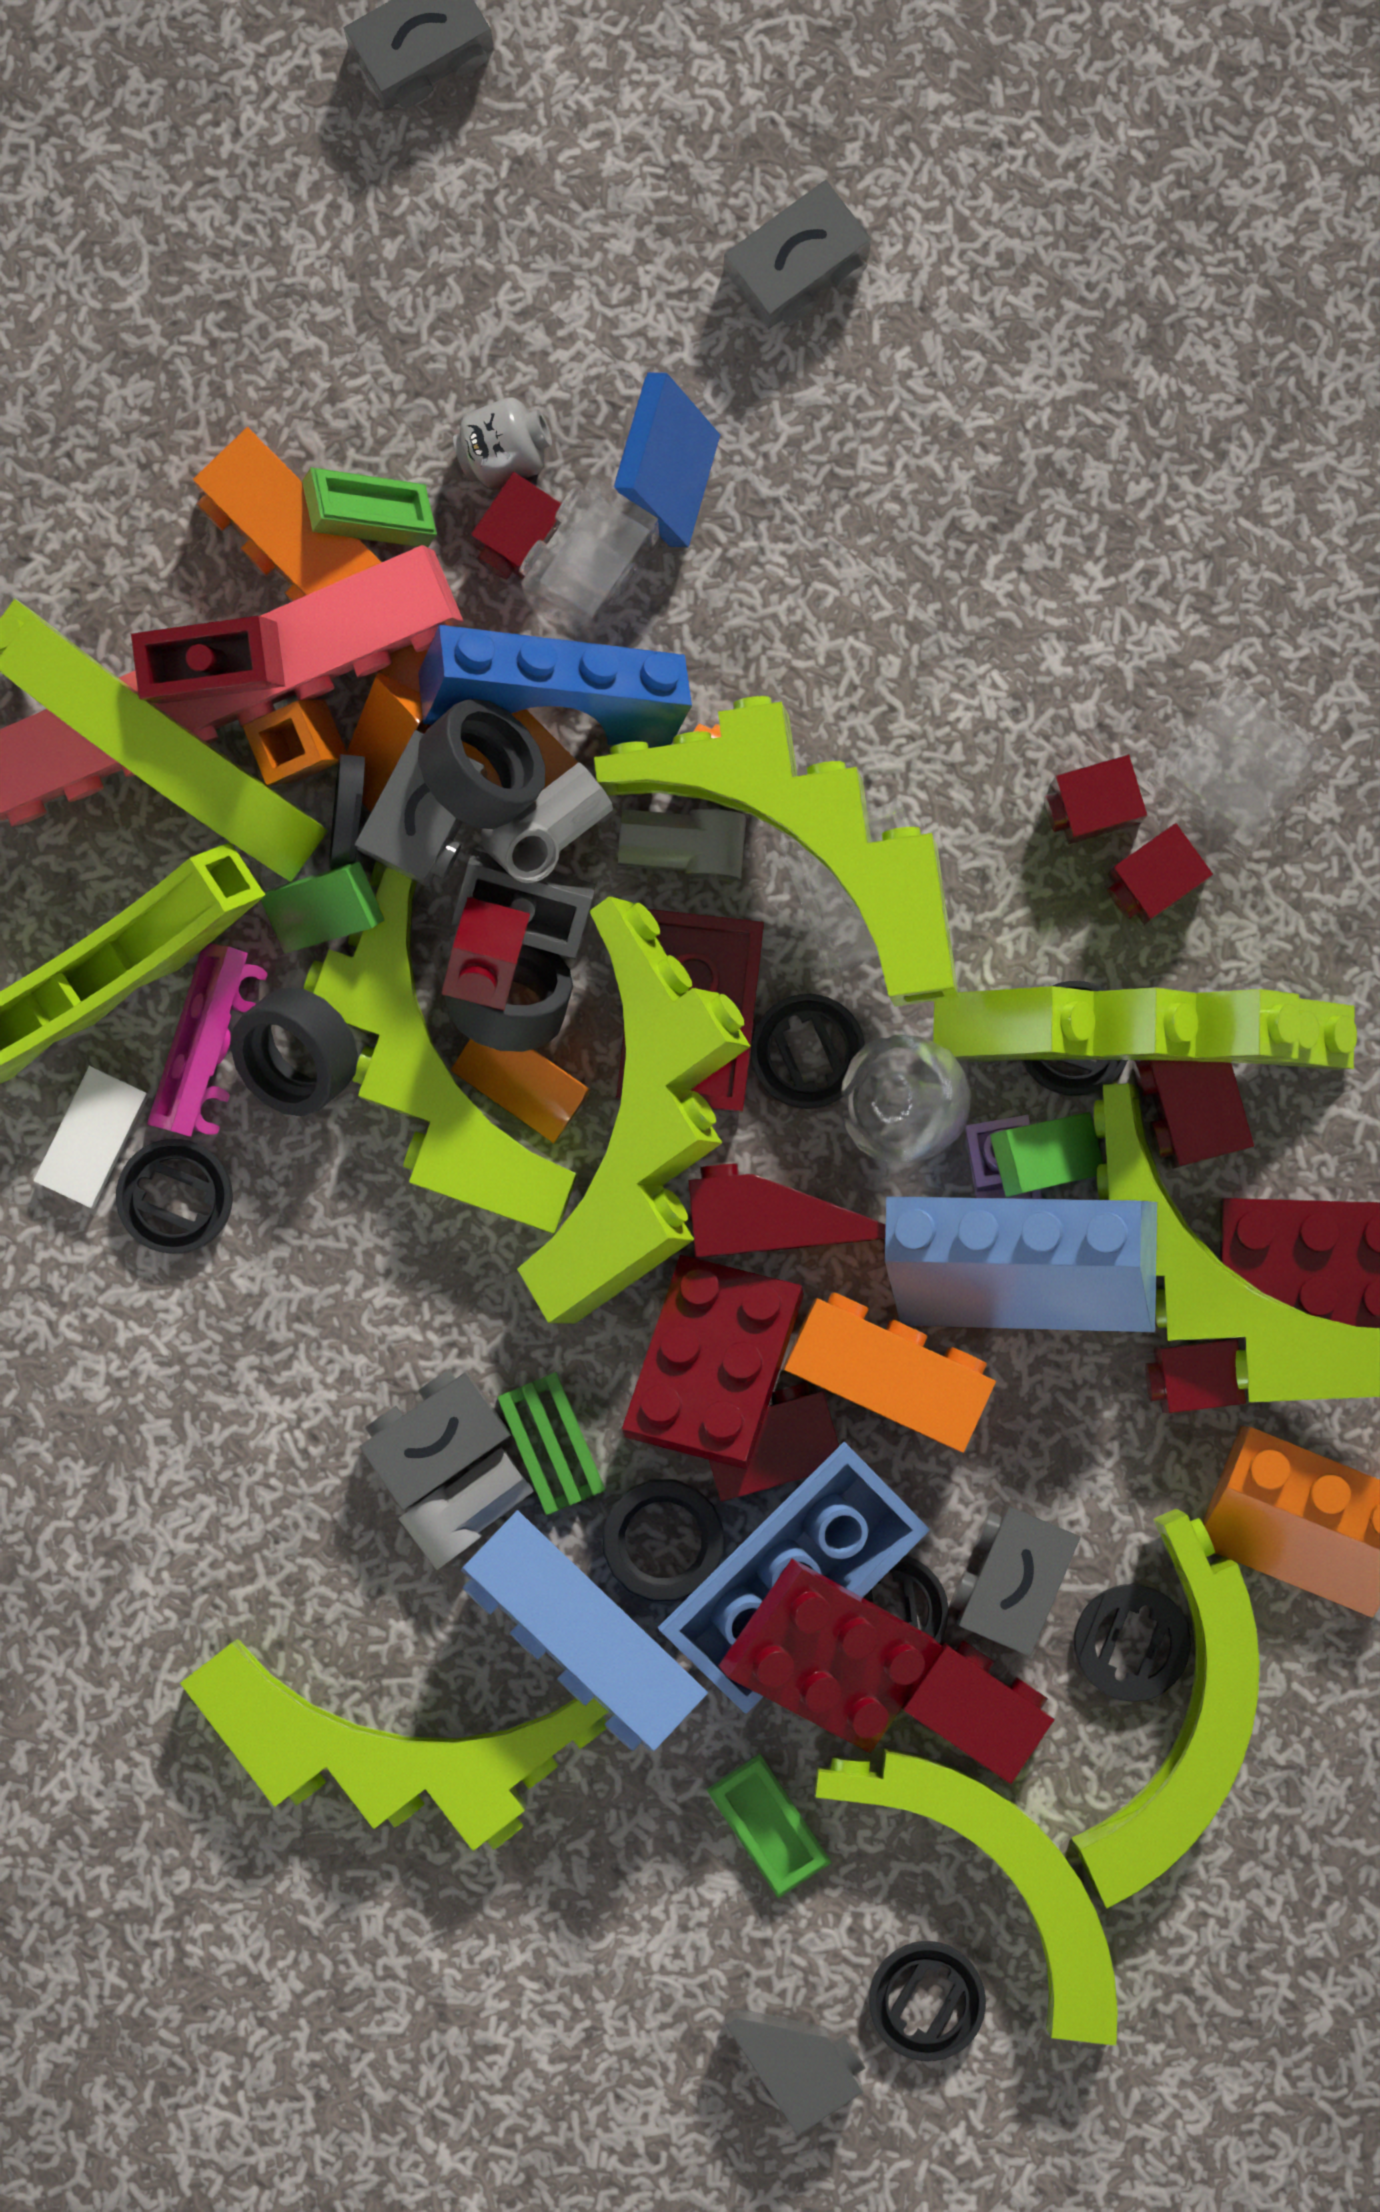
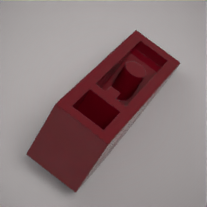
M738 1163L700 1167L701 1179L688 1180L696 1258L885 1240L886 1224L758 1175H739Z

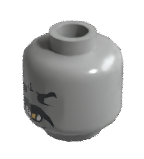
M511 397L465 414L461 420L460 433L453 436V443L460 466L470 482L479 480L487 489L497 490L503 488L513 472L524 479L540 473L544 467L545 455L543 448L552 445V438L546 420L540 410L537 409L529 412L519 399Z

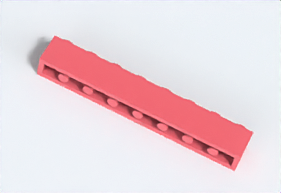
M421 545L261 615L277 622L285 687L153 704L210 744L219 739L215 730L236 720L239 721L242 727L275 711L273 704L294 695L297 696L298 700H311L322 696L335 688L331 679L351 670L355 671L357 677H363L382 670L393 663L390 656L391 653L413 644L416 652L427 650L439 625L455 626L464 621L435 551ZM135 671L119 677V679L138 692ZM45 709L0 729V820L8 819L11 827L25 824L47 813L44 803L66 795L68 802L93 795L104 788L101 781L102 778L120 770H123L125 777L135 776V774L103 752L48 709Z

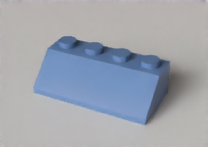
M886 1197L885 1263L900 1323L907 1326L1155 1332L1157 1202L1134 1200Z
M843 1442L658 1629L730 1700L747 1714L763 1696L728 1678L720 1669L719 1664L790 1560L793 1558L863 1598L930 1529Z
M518 1510L461 1569L470 1579L462 1587L463 1590L488 1614L491 1615L497 1607L503 1610L517 1624L510 1632V1635L536 1660H539L545 1652L564 1669V1672L557 1680L583 1705L586 1706L592 1698L600 1703L612 1715L605 1723V1726L631 1751H634L640 1744L649 1751H655L708 1694L690 1674Z

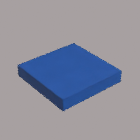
M647 372L614 488L669 547L689 548L721 434L668 373Z

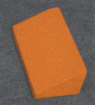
M380 672L375 677L347 749L348 755L365 757L362 803L370 812L374 809L414 731L417 730L424 733L427 724H423L420 693Z
M470 1039L450 1070L554 1144L591 1093L588 1087L534 1049L524 1052L499 1051L478 1044Z

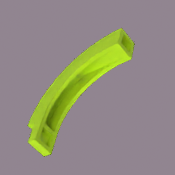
M15 598L1 616L0 672L144 782L235 846L292 882L327 834L328 830L292 801L220 753L153 703L140 700L137 691L95 661L34 611Z
M1173 1509L1153 1520L1180 1579L1193 1623L1195 1673L1187 1713L1171 1751L1146 1786L1124 1807L1106 1820L1071 1837L1093 1889L1106 1909L1137 1893L1162 1875L1190 1849L1208 1827L1231 1790L1243 1763L1254 1726L1259 1694L1260 1660L1257 1628L1247 1588L1236 1562L1226 1556L1211 1563L1208 1562L1206 1557L1214 1554L1215 1550L1205 1526L1199 1518L1190 1521L1188 1515L1178 1509Z
M883 1747L880 1773L869 1772V1760L853 1757L832 1756L831 1767L817 1765L814 1784L816 1798L881 1805L907 1810L931 1818L954 1829L995 1860L1022 1894L1032 1913L1041 1938L1047 1967L1048 2009L1046 2029L1050 2037L1116 2046L1118 2008L1115 1975L1108 1943L1097 1912L1081 1880L1064 1855L1029 1815L1008 1797L979 1778L950 1764L917 1753Z

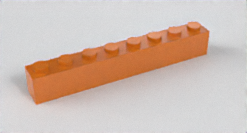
M248 426L193 478L199 492L203 495L196 503L197 506L221 531L230 524L233 525L247 540L240 547L241 551L263 574L267 576L275 568L292 585L284 592L291 602L382 563L358 538L312 532L302 481ZM413 644L395 651L390 654L393 663L377 671V673L380 672L420 693L418 672L428 649L416 652ZM527 709L512 713L527 728L539 746L545 764V786L543 788L545 789L575 766L578 761ZM427 724L423 734H425V732L431 725ZM462 741L465 754L485 766L488 774L486 779L502 787L499 775L490 761L475 747Z

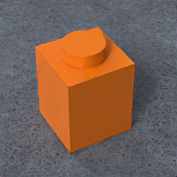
M325 699L297 700L242 726L266 785L296 783L338 764L340 754L348 755Z

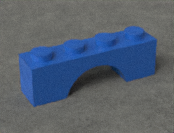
M439 625L418 672L423 724L433 725L455 704L470 698L490 701L511 714L534 707L558 706L579 710L596 719L606 733L608 745L626 742L648 743V748H655L672 744L673 738L677 735L692 707L684 654Z

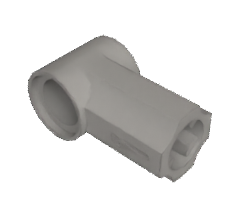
M578 762L543 789L538 798L510 823L494 830L483 828L481 831V843L485 852L514 879L523 883L538 882L547 877L555 868L560 850L614 809L611 806V800L601 785L594 779L588 769ZM527 837L525 844L519 850L513 852L515 845L521 839Z
M622 809L618 866L684 871V875L698 879H709L710 873L717 874V880H740L742 875L746 815L732 811L711 809L691 810L689 815Z
M501 1447L448 1488L445 1484L439 1487L398 1520L434 1568L438 1570L483 1535L480 1531L527 1499L526 1497L534 1489Z

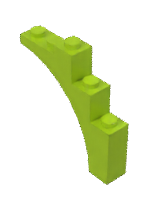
M752 696L735 701L733 709L718 712L721 737L712 738L711 733L706 731L688 732L675 736L673 738V745L648 748V743L626 742L612 746L610 748V755L594 757L597 782L604 789L607 796L662 793L706 799L753 815L797 841L834 875L860 910L877 947L888 995L894 1007L959 997L938 847L933 833L921 834L919 827H900L884 831L881 834L882 841L871 842L863 779L857 767L846 768L845 762L827 761L813 764L807 767V775L797 776L790 718L782 701L772 703L771 698L768 696Z
M231 842L190 857L158 885L120 914L48 963L0 991V1084L16 1076L54 1042L99 1022L137 988L182 968L265 896V893Z
M376 861L370 885L378 888L375 898L385 920L371 929L350 934L348 945L356 947L354 957L329 949L324 963L315 960L309 970L303 989L324 998L342 1015L349 1028L378 1038L376 1047L372 1048L365 1045L359 1057L356 1074L353 1077V1082L362 1084L358 1096L368 1102L430 1123L426 1134L416 1131L410 1142L403 1164L404 1168L413 1170L409 1183L555 1235L559 1230L578 1175L530 1152L496 1127L456 1084L433 1045L417 1000L410 946L412 907L418 882Z
M610 896L589 912L610 954L623 1003L626 1060L621 1105L607 1152L584 1198L554 1237L517 1268L548 1323L576 1324L694 1240L684 1223L688 1220V1215L683 1204L672 1191L663 1188V1185L722 1144L712 1127L716 1123L713 1110L699 1093L691 1092V1089L751 1047L740 1030L745 1024L744 1019L730 998L724 994L719 995V993L692 988L688 991L692 987V981L681 963L673 956L666 955L656 938L660 934V928L647 908L640 903H633Z
M1046 986L958 992L959 997L934 1001L933 1058L969 1062L1167 1060L1266 1064L1329 1070L1354 1069V1048L1357 1042V1028L1354 1023L1355 1006L1301 999L1299 994L1266 989L1195 993L1157 987L1087 991Z
M1129 1083L1103 1085L1104 1100H1095L1094 1103L1095 1132L1097 1138H1106L1107 1164H1099L1097 1168L1099 1199L1157 1202L1156 1277H1164L1165 1289L1156 1290L1155 1315L1158 1328H1167L1168 1341L1246 1337V1350H1237L1236 1376L1238 1388L1248 1389L1249 1402L1380 1397V1328L1356 1327L1304 1313L1262 1293L1223 1264L1188 1226L1161 1180L1145 1134L1139 1088Z
M239 1639L229 1644L180 1682L187 1694L274 1807L287 1797L291 1799L295 1806L299 1805L326 1783L320 1772L327 1768L373 1829L386 1819L396 1828L425 1805L418 1794L426 1789L472 1851L486 1841L494 1850L524 1826L518 1819V1816L525 1811L527 1803L514 1788L517 1783L522 1780L526 1787L530 1789L559 1766L553 1758V1755L572 1740L581 1749L607 1729L605 1726L607 1721L603 1716L608 1711L594 1698L586 1706L574 1698L551 1713L512 1728L459 1738L404 1736L360 1726L313 1705L275 1678Z

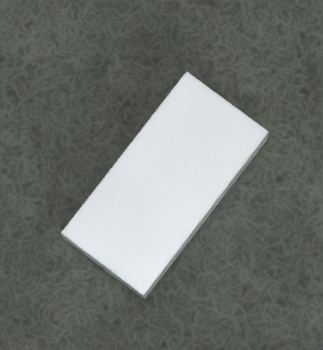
M89 1066L33 1181L94 1209L150 1094Z

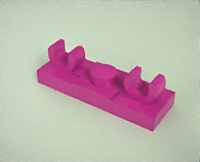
M208 944L201 950L147 1125L191 1137L193 1130L209 1135L218 1134L220 1126L206 1122L202 1118L201 1107L210 1098L225 1102L229 1100L230 1094L226 1090L207 1085L209 1077L213 1076L216 1065L223 1061L229 1049L230 1031L228 1026L232 1016L229 1014L230 1009L247 1012L252 1008L255 1003L245 1001L240 996L239 985L246 977L266 980L268 974L259 966L245 964L248 953L229 946Z

